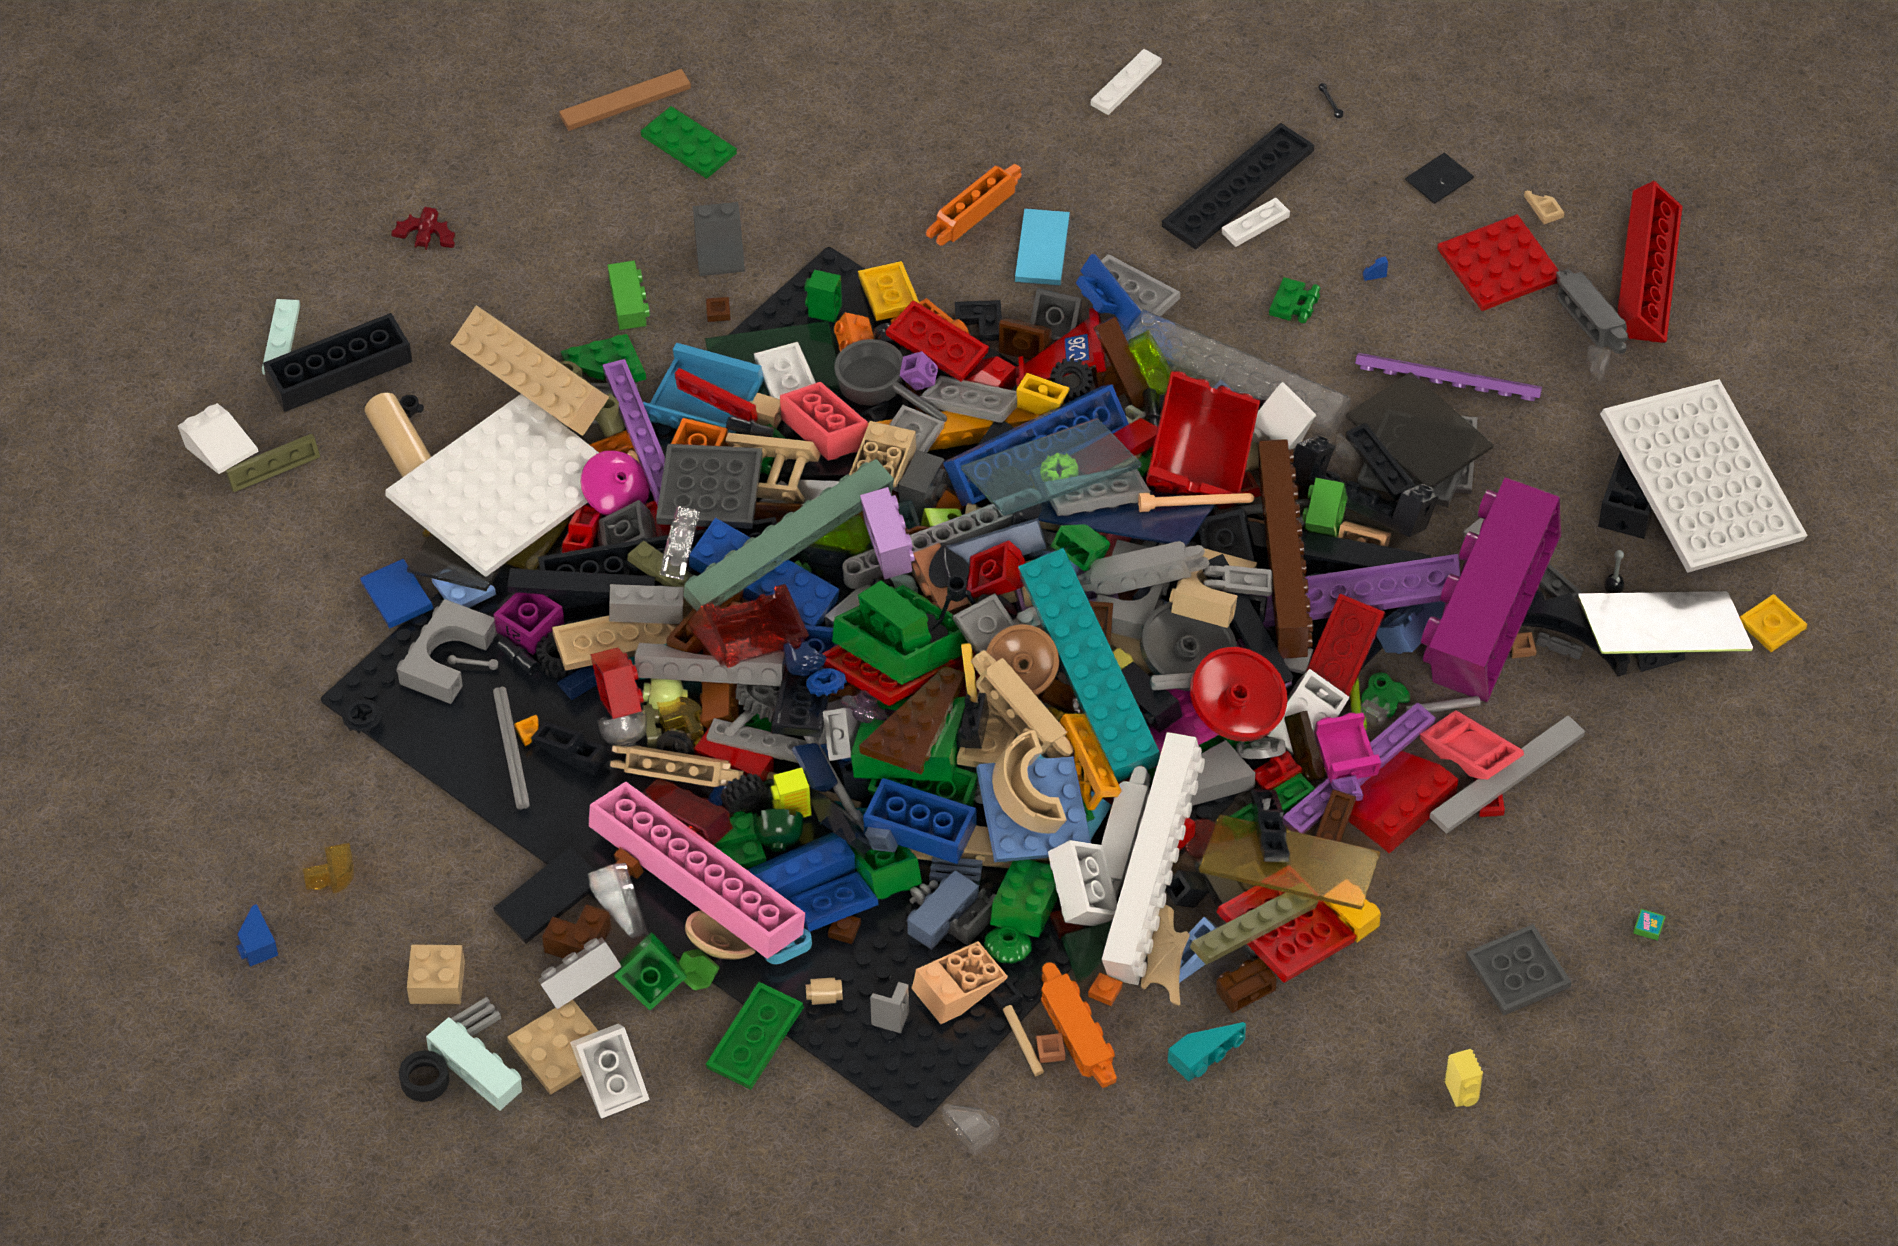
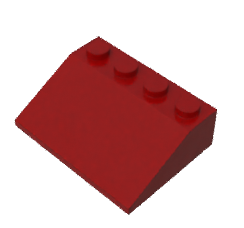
M1401 751L1379 769L1378 775L1371 776L1360 786L1363 799L1355 802L1349 822L1390 854L1430 819L1429 816L1433 810L1457 794L1458 778L1440 764Z

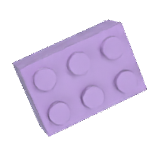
M888 487L860 495L864 522L884 580L912 572L911 562L915 561L912 541L909 533L906 534L903 515L899 514L896 496H891Z

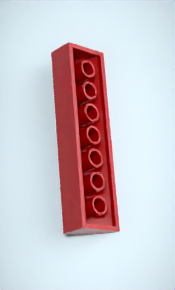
M1655 181L1633 190L1617 314L1626 322V333L1629 339L1665 343L1667 342L1683 206Z

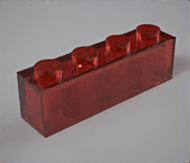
M658 778L642 792V794L713 846L733 829L729 819L730 814L724 807H718L710 803L706 798H700L689 790H683L673 782H667Z

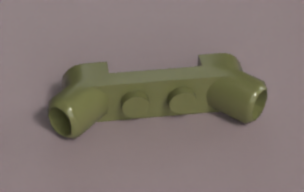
M570 361L560 362L583 378L582 369L575 363ZM609 393L607 394L609 396L608 400L594 419L598 422L606 437H610L625 429V424L619 413V401Z

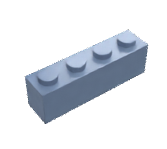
M1036 518L953 543L946 547L961 556L969 566L970 556L1008 540L1019 548L1023 555L1028 554L1029 557L1042 554V549H1046L1047 545L1039 519Z

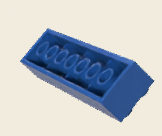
M1113 385L1101 386L1061 405L1059 408L1040 415L943 462L961 506H966L967 503L973 505L989 497L987 491L991 489L987 486L988 483H993L991 480L992 476L998 477L996 472H1003L1004 468H1013L1030 477L1029 474L1031 472L1041 469L1042 464L1047 461L1048 457L1052 458L1057 454L1059 456L1065 457L1067 455L1071 457L1124 428L1129 423Z

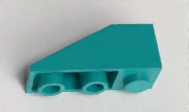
M1241 1022L1187 1034L1168 1049V1063L1188 1082L1194 1077H1201L1206 1072L1208 1066L1213 1062H1220L1231 1048H1237L1244 1042L1246 1024Z

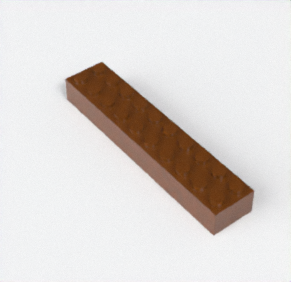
M1288 439L1259 441V481L1269 570L1272 571V604L1277 649L1283 659L1308 657V647H1312L1311 632H1313L1312 617L1309 614L1311 612L1310 598L1307 596L1308 579L1305 578L1306 561L1303 560L1304 543L1301 541V538H1298L1302 537V525L1299 519H1296L1300 518V507L1297 501H1294L1298 500V489L1295 482L1292 483L1296 481L1295 467H1293V464H1290L1294 463L1293 449L1288 448Z

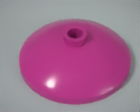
M619 451L600 452L588 460L581 473L580 482L584 497L595 510L603 515L608 516L638 500L645 505L649 497L650 487L641 464L626 453ZM617 475L621 476L623 480H620Z

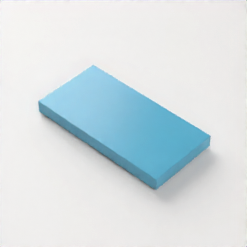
M1024 209L1015 282L1061 285L1070 212Z

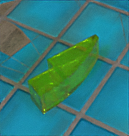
M1147 330L1129 339V349L1138 362L1140 371L1148 385L1158 393L1157 398L1159 401V395L1166 393L1169 375L1172 371L1150 330Z

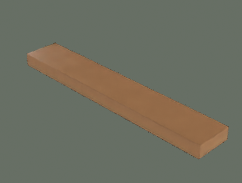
M679 69L561 110L559 113L567 130L570 131L691 89V84L683 70Z

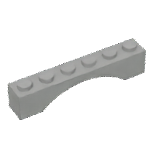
M639 643L635 653V666L638 678L781 686L785 669V654L783 651L760 650L740 655L712 656L683 652L664 644Z

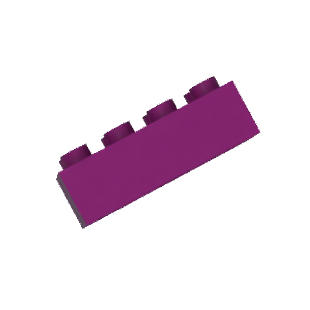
M1506 477L1498 493L1488 489L1484 494L1478 511V517L1483 519L1479 535L1470 531L1467 533L1459 554V559L1465 561L1461 576L1449 574L1440 596V601L1446 603L1442 619L1431 616L1425 626L1421 639V644L1427 646L1423 662L1431 664L1433 683L1471 697L1479 696L1480 700L1488 702L1561 537L1560 497Z

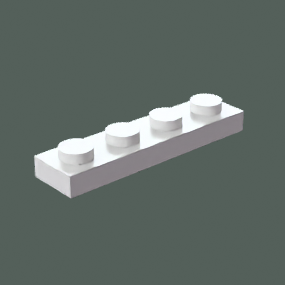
M1143 49L1091 99V106L1109 115L1161 65L1162 58Z

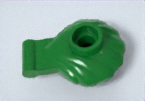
M997 927L985 937V949L993 959L1000 963L1013 964L1022 961L1032 950V943L1028 935L1019 933L1013 927Z

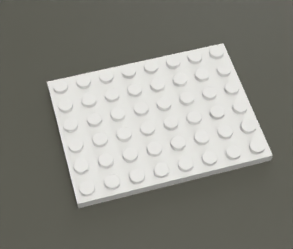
M1720 379L1605 408L1600 413L1687 573L1800 542L1808 536Z
M520 394L387 488L385 496L482 575L487 577L573 514L577 509L588 503L581 489V473L588 460L599 452L551 414Z

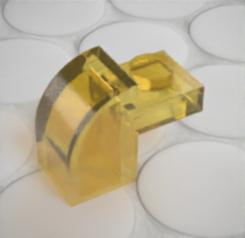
M677 697L669 702H656L660 712L658 713L659 720L664 732L672 728L678 729V731L685 730L686 733L690 734L691 740H694L693 747L695 748L701 739V735H704L703 726L700 721L702 709L699 704L687 697Z
M350 843L325 847L327 864L303 868L307 890H320L332 885L333 893H337L345 889L352 882L355 871Z

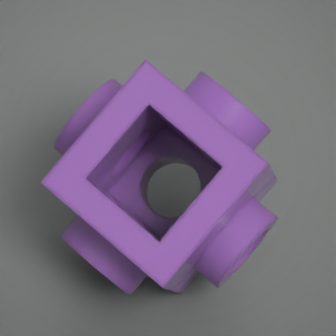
M922 351L903 357L899 376L914 390H921L935 385L938 366Z

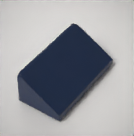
M593 665L582 667L557 683L571 700L597 685Z
M817 743L792 747V752L800 767L803 768L812 789L826 793L837 785L838 780Z

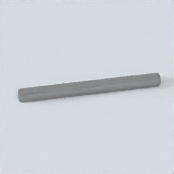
M505 687L495 688L493 690L516 807L520 810L523 808L527 809L530 805L507 691Z

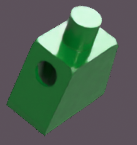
M1062 525L1051 547L1055 550L1064 548L1069 560L1085 572L1091 569V565L1096 559L1105 557L1110 547V542L1104 535L1098 534L1088 525Z

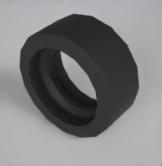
M427 1050L416 1051L408 1055L400 1065L399 1078L401 1089L412 1100L420 1102L433 1101L447 1090L449 1084L447 1063L439 1054ZM429 1066L439 1071L438 1079L430 1085L418 1086L409 1081L411 1072L419 1067Z

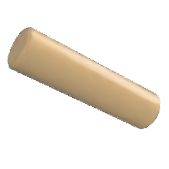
M380 393L368 401L365 406V414L402 478L431 458L430 453L394 394Z

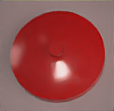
M1225 647L1215 650L1200 662L1191 678L1190 695L1196 713L1206 726L1227 739L1243 742L1261 739L1270 734L1285 715L1287 690L1280 673L1265 657L1252 650L1241 647Z

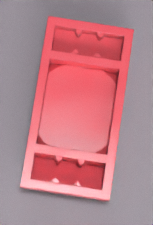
M1457 710L1420 734V739L1440 759L1452 760L1468 776L1488 780L1524 755L1522 749Z

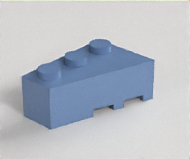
M1439 601L1400 607L1382 620L1376 636L1385 652H1396L1397 654L1413 652L1421 644L1423 631L1429 618L1433 616L1442 619L1445 603Z

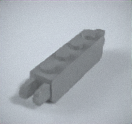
M1178 541L1096 559L1092 563L1090 571L1077 577L1084 592L1095 591L1097 596L1098 594L1107 596L1191 577V572L1203 570L1210 563L1208 558L1203 556L1205 551L1202 545L1186 547L1183 542Z

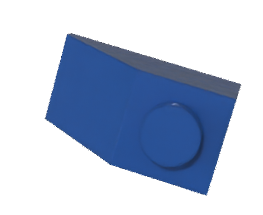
M257 904L253 905L238 932L240 944L236 946L241 960L246 958L250 967L278 956L275 940Z

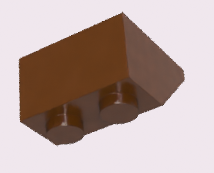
M1009 318L1002 319L999 322V353L1015 357L1023 356L1024 359L1031 360L1052 343L1051 328Z

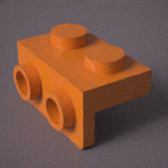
M845 312L834 326L840 352L854 342L874 339L868 317Z

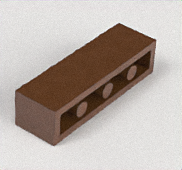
M743 590L702 617L693 608L669 634L666 646L683 652L698 654L724 625L721 623V620L731 603H742Z

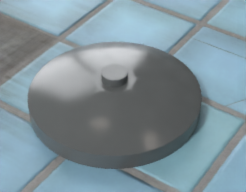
M1170 602L1158 607L1150 614L1140 635V649L1143 659L1154 675L1193 673L1200 662L1211 652L1225 647H1237L1236 639L1230 626L1226 628L1171 613L1173 603ZM1177 688L1183 691H1190V688Z

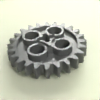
M738 683L735 699L739 700V705H744V710H751V715L759 714L760 719L767 717L769 722H772L780 686Z

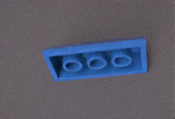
M831 832L752 867L747 871L789 901L790 897L855 872V854L844 839Z

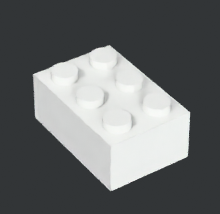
M1069 840L1048 851L1050 867L1053 871L1056 891L1065 922L1099 927L1113 920L1117 901L1103 845Z

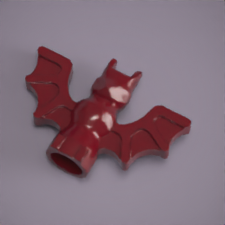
M424 206L420 218H415L409 214L405 221H397L396 228L391 232L392 237L405 239L410 232L418 230L415 248L421 246L427 250L428 244L431 241L430 235L433 233L438 235L441 246L455 247L453 241L455 232L448 229L447 221L443 223L437 222L439 213L436 208Z

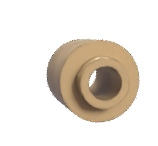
M835 977L810 979L811 984L806 985L807 1000H812V1005L836 1003L837 1000H843L842 981L835 980Z

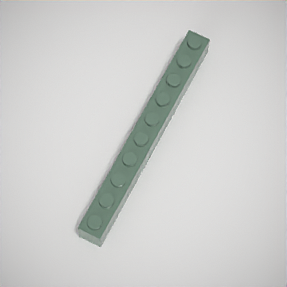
M877 459L870 463L865 462L855 473L841 478L834 487H827L814 500H807L796 512L786 514L778 524L768 526L761 535L748 539L743 547L737 551H730L723 560L717 564H710L699 576L694 575L689 578L684 586V597L701 617L861 512L860 495L887 487L889 492H891L894 478Z

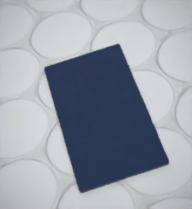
M1150 490V495L1155 497L1182 496ZM1049 501L1038 519L1040 522L1057 525L1085 524L1097 532L1165 544L1181 541L1187 546L1215 504L1162 506L1150 509V512H1139L1138 503H1128L1114 508L1105 507L1091 512L1083 511L1069 516H1057Z

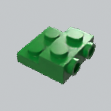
M740 811L734 813L729 819L713 818L708 821L707 825H703L705 840L743 868H751L766 862L762 845L755 836L752 813L745 814V812Z

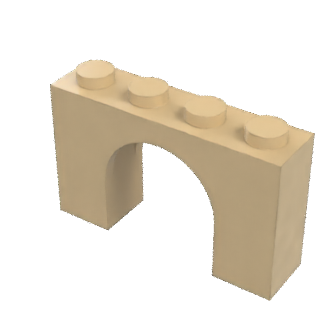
M1204 548L1205 553L1203 556L1208 558V560L1223 554L1229 566L1257 568V562ZM1202 569L1191 572V577L1178 580L1176 589L1173 588L1170 594L1169 602L1173 603L1171 613L1228 628L1235 615L1237 595L1205 586L1204 582L1208 579Z

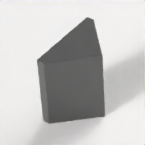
M1043 289L1036 290L1030 324L1051 328L1052 339L1059 340L1080 324L1082 320V298Z

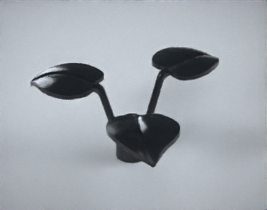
M945 545L941 546L936 552L929 567L931 583L937 588L947 587L946 601L939 619L936 620L933 615L925 613L928 617L927 626L932 637L931 643L948 635L947 628L941 625L944 620L951 600L959 602L967 597L971 605L976 604L971 596V592L967 590L966 580L969 576L967 562ZM982 594L978 602L991 595ZM996 595L1012 620H1015L1018 615L1015 607L1003 596Z

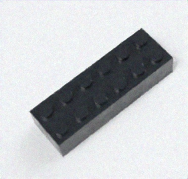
M389 313L263 362L266 381L283 411L286 412L413 361L410 343L392 313Z

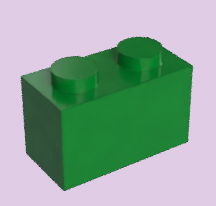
M814 270L811 278H807L805 283V291L807 292L805 306L808 307L809 317L835 323L842 307L841 275Z

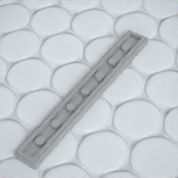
M1566 716L1521 749L1524 751L1522 757L1488 780L1477 779L1433 810L1429 818L1447 834L1498 798V796L1508 791L1581 739L1585 734V730L1571 717Z

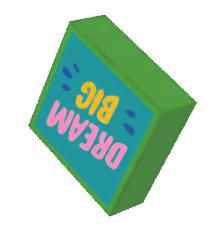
M1641 909L1633 934L1658 941L1666 916Z

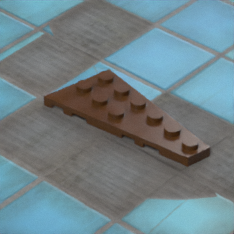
M947 666L940 669L859 745L860 753L922 775L924 763L930 758L931 748L933 745H936L946 723V716L948 713H951L953 708V701L955 698H958L966 681L965 672Z

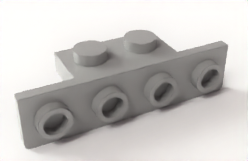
M715 718L707 734V740L796 763L798 761L792 752V747L808 744L805 740L773 734L748 726H743L732 737L726 735L725 730L732 722Z

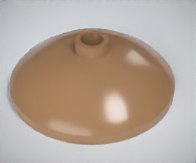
M1019 624L1003 629L991 640L986 650L996 661L1003 658L1035 695L1045 691L1052 684L1058 672L1059 654L1054 641L1046 632L1032 625ZM1027 661L1028 666L1024 669L1020 668V663Z

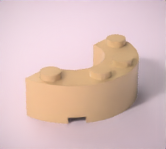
M1034 729L1016 737L999 756L993 769V789L1003 811L1017 824L1038 833H1056L1067 821L1059 797H1048L1041 794L1033 787L1028 778V766L1032 765L1042 753Z

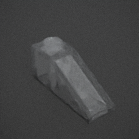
M626 863L612 864L589 873L590 888L595 898L610 912V915L631 938L647 936L648 933Z

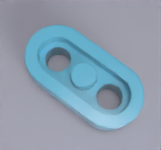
M804 928L802 936L770 958H765L766 961L771 964H781L807 952L812 946L811 933Z

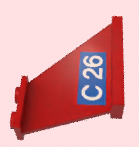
M1089 308L1088 319L1027 363L1024 362L1023 356L1018 357L1019 366H1015L1017 388L1026 373L1050 381L1053 367L1056 366L1057 362L1062 363V359L1065 358L1067 361H1070V358H1075V362H1078V359L1082 360V365L1086 363L1088 367L1095 365L1097 373L1106 371L1105 351L1093 327L1102 323L1099 312L1094 308Z

